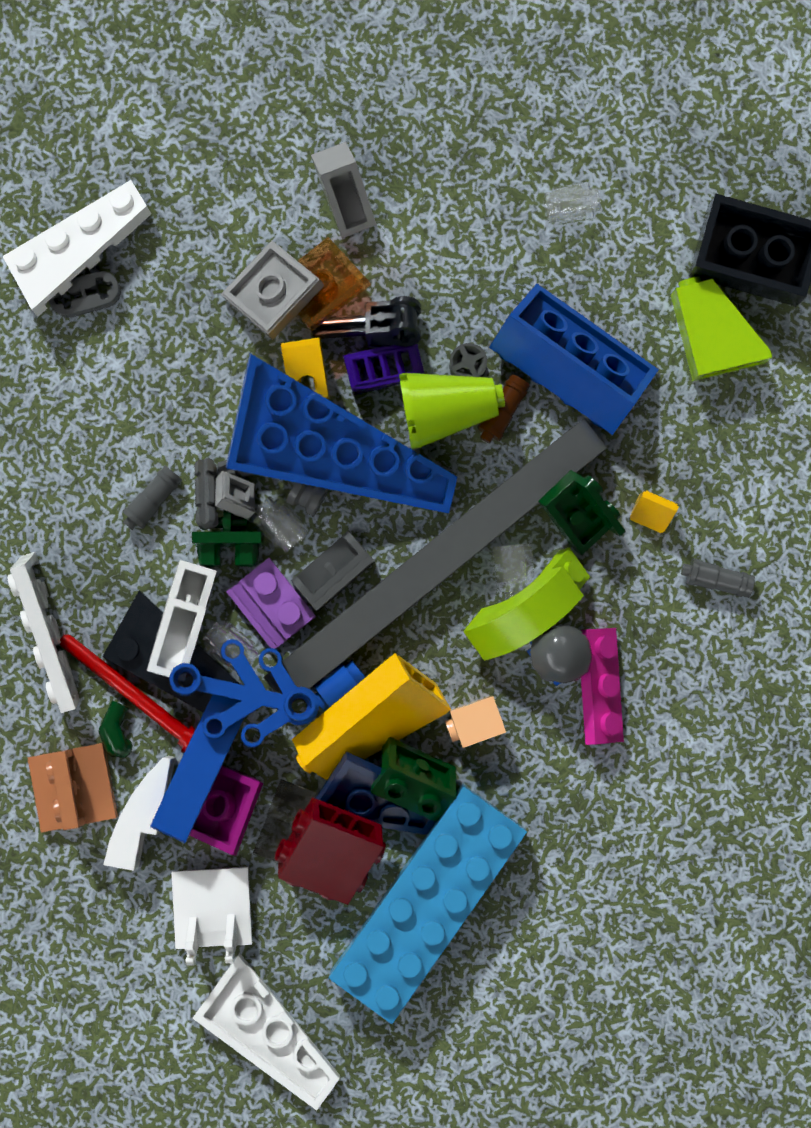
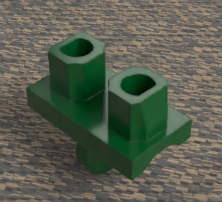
M223 510V517H218V525L216 527L223 528V532H192V544L197 547L199 564L203 567H221V547H235L236 567H256L259 547H264V535L261 532H234V528H248V519L234 517L233 513Z

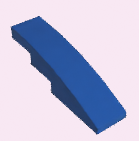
M212 695L152 820L150 828L186 843L244 718L228 727L224 735L219 739H210L204 734L203 722L208 716L219 715L240 702L239 700ZM211 720L207 724V730L211 734H218L222 730V724L218 720Z

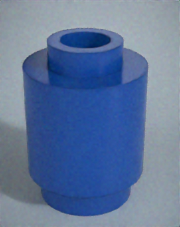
M353 660L346 665L341 663L314 685L318 691L315 695L319 706L324 712L366 677Z

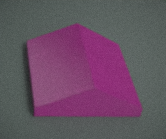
M222 765L189 836L230 855L237 856L263 782L244 772Z

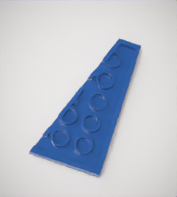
M249 353L226 462L227 469L444 513L450 512L457 476Z

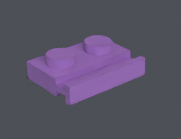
M267 558L242 578L240 582L226 591L270 648L277 649L316 618V615L270 558Z

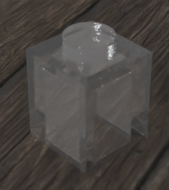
M531 543L498 546L491 549L496 594L504 593L505 600H507L535 580Z

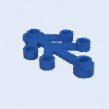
M230 639L223 643L221 657L225 662L233 666L244 685L201 676L199 670L189 663L177 665L170 673L169 681L171 688L179 695L189 696L199 691L240 701L221 714L208 716L204 720L203 732L210 739L221 738L228 727L262 706L278 709V711L258 725L252 723L242 729L241 740L249 748L258 747L263 742L264 737L289 722L297 726L306 725L318 713L319 702L314 692L306 687H296L282 664L280 652L274 648L263 650L259 655L258 663L263 671L271 673L282 694L265 689L246 659L242 643L235 639ZM229 645H235L239 648L240 654L232 659L226 656L225 649ZM266 654H274L277 657L278 662L274 667H267L263 663V657ZM182 674H189L193 678V683L191 686L184 688L178 684V678ZM297 699L303 700L307 706L306 711L300 714L292 709V703ZM211 720H218L222 724V730L218 734H211L207 730V724ZM252 728L260 733V739L255 743H250L245 738L246 731Z

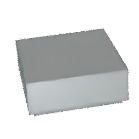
M222 471L216 477L215 506L249 519L255 513V484Z

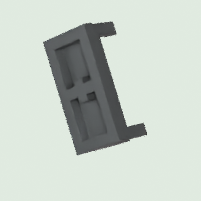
M347 531L291 581L314 609L319 612L371 567L375 561L352 534Z

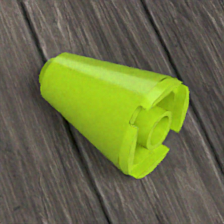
M420 373L399 374L411 449L421 448L499 416L498 408L505 407L502 384L494 385L493 378Z

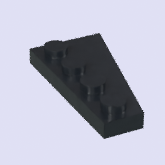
M139 590L102 657L204 713L212 694L196 691L189 696L179 695L171 688L169 677L147 671L163 611ZM196 642L190 664L199 670L201 676L241 684ZM186 674L185 681L178 680V684L184 688L191 686L193 683V678L189 674Z

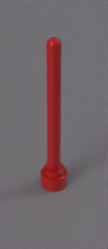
M65 634L60 638V646L178 739L177 744L182 747L181 752L184 754L196 730L194 727L187 728L73 636Z

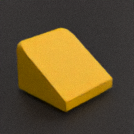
M643 491L637 498L630 515V520L663 533L679 506H677V503L649 491Z

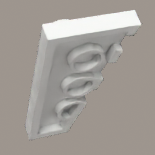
M130 180L2 257L30 308L39 317L47 309L45 304L57 293L62 296L73 286L71 283L72 279L86 267L89 270L92 269L101 260L99 257L110 245L117 246L147 219L151 212Z
M36 552L21 556L10 568L11 574L8 575V583L13 596H20L24 608L20 612L23 626L27 633H33L37 645L33 647L36 663L40 669L45 668L49 678V682H46L48 697L51 703H57L60 712L64 713L76 709L80 699L65 650L57 651L56 645L61 643L60 632L56 618L46 614L45 609L48 608L47 597L49 595L45 582L35 578L32 566L39 564Z
M239 953L234 963L230 965L195 1013L193 1019L317 1111L339 1081L340 1074Z

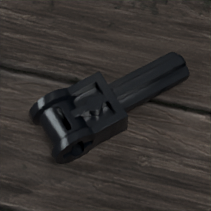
M409 296L395 297L390 301L366 302L365 314L313 319L311 325L314 338L320 339L366 336L368 346H413L421 340V330L417 326V317L421 314V304L417 299Z

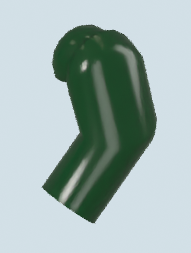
M113 700L108 707L98 732L105 751L110 756L126 758L132 752L133 745L130 740L125 738L120 726L129 708Z

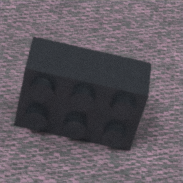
M715 194L706 210L688 276L700 277L703 281L713 279L717 285L796 307L807 297L811 282V220Z

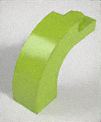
M570 547L559 550L531 584L503 602L482 608L463 632L484 661L510 653L534 640L566 616L583 598L584 595L580 589L590 578V575Z

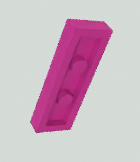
M616 628L581 630L587 636L592 651V660L588 673L581 677L585 745L624 742Z

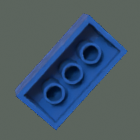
M536 284L511 312L489 346L504 361L519 368L532 381L550 390L563 403L575 408L588 417L594 425L606 430L611 435L617 430L659 370L539 284Z

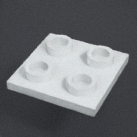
M233 867L172 871L175 949H185L187 951L186 965L191 966L196 963V954L199 947L224 946V949H226L225 963H234L236 946L253 944L249 868Z

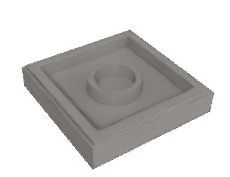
M271 241L221 295L256 327L274 340L324 287V284L316 275L274 241Z

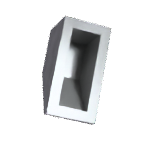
M343 142L312 154L311 158L341 237L345 238L376 226L377 224L357 163L347 143Z

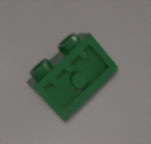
M389 737L382 746V769L380 775L371 785V793L427 819L438 821L456 799V767Z

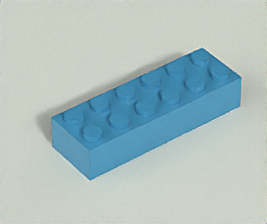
M462 784L456 792V799L424 837L333 966L328 979L393 1024L526 835V829Z

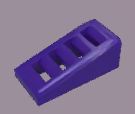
M415 344L408 347L391 345L343 355L353 396L400 384L399 374L405 373L401 353L408 352L413 370L407 373L425 374L418 345ZM393 355L398 374L391 376L386 357ZM379 359L383 377L376 378L372 360ZM365 363L369 380L361 381L357 364Z

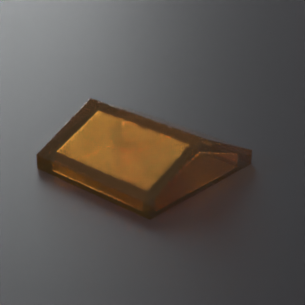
M329 237L298 260L299 263L322 281L324 287L296 317L312 332L371 285L369 280Z

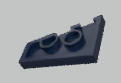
M347 751L316 796L318 800L380 823L382 828L427 835L437 822L372 794L371 785L380 775L382 768Z

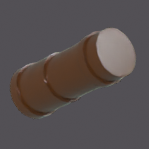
M510 375L503 387L505 407L498 408L499 416L479 423L477 428L482 432L480 439L489 444L492 439L501 441L503 433L513 418V414L522 399L527 395V391L530 388L529 383L516 375Z

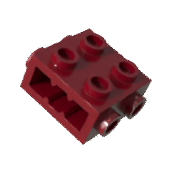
M312 797L306 809H300L297 812L292 824V833L288 840L283 838L277 847L275 861H278V878L291 886L302 887L318 893L327 900H336L348 905L355 893H360L364 889L368 879V872L374 863L378 864L384 855L386 843L383 842L382 825Z

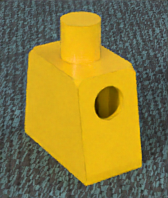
M312 338L281 343L286 375L301 383L302 377L306 375L313 377L314 391L326 399H330L321 339Z

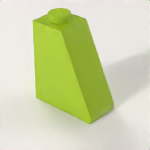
M692 277L678 283L679 287L675 288L670 296L692 381L762 365L772 358L771 350L713 279L701 281L700 277Z

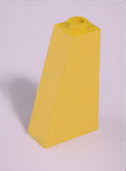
M394 653L292 739L298 752L296 760L307 773L311 774L314 772L328 780L346 751L366 759L381 751L382 746L389 737L399 741L447 714L451 708L437 683Z

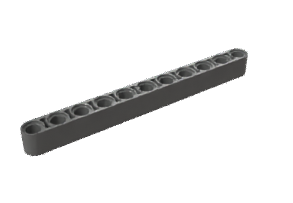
M582 419L284 659L282 664L296 687L311 689L329 672L347 660L359 648H362L388 627L389 624L414 606L418 600L420 601L446 580L447 577L451 576L503 534L505 530H508L539 504L538 500L570 470L578 473L592 462L593 459L603 453L608 447L585 419ZM268 672L263 677L274 692L282 694L273 676Z

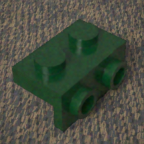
M570 470L538 502L573 550L583 555L608 530L619 537L626 531L618 521L621 517L619 511L610 502L604 501L601 497L604 490L600 484L589 475L583 478Z

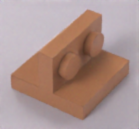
M103 743L27 757L41 833L63 829L64 831L79 828L85 824L118 817L107 753Z

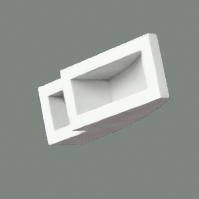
M179 560L147 671L170 677L171 671L177 665L182 663L190 664L216 570ZM182 674L178 680L185 681L186 674Z
M163 757L132 793L118 818L109 841L103 865L132 871L140 866L145 834L157 835L160 833L150 828V825L171 782L176 757Z

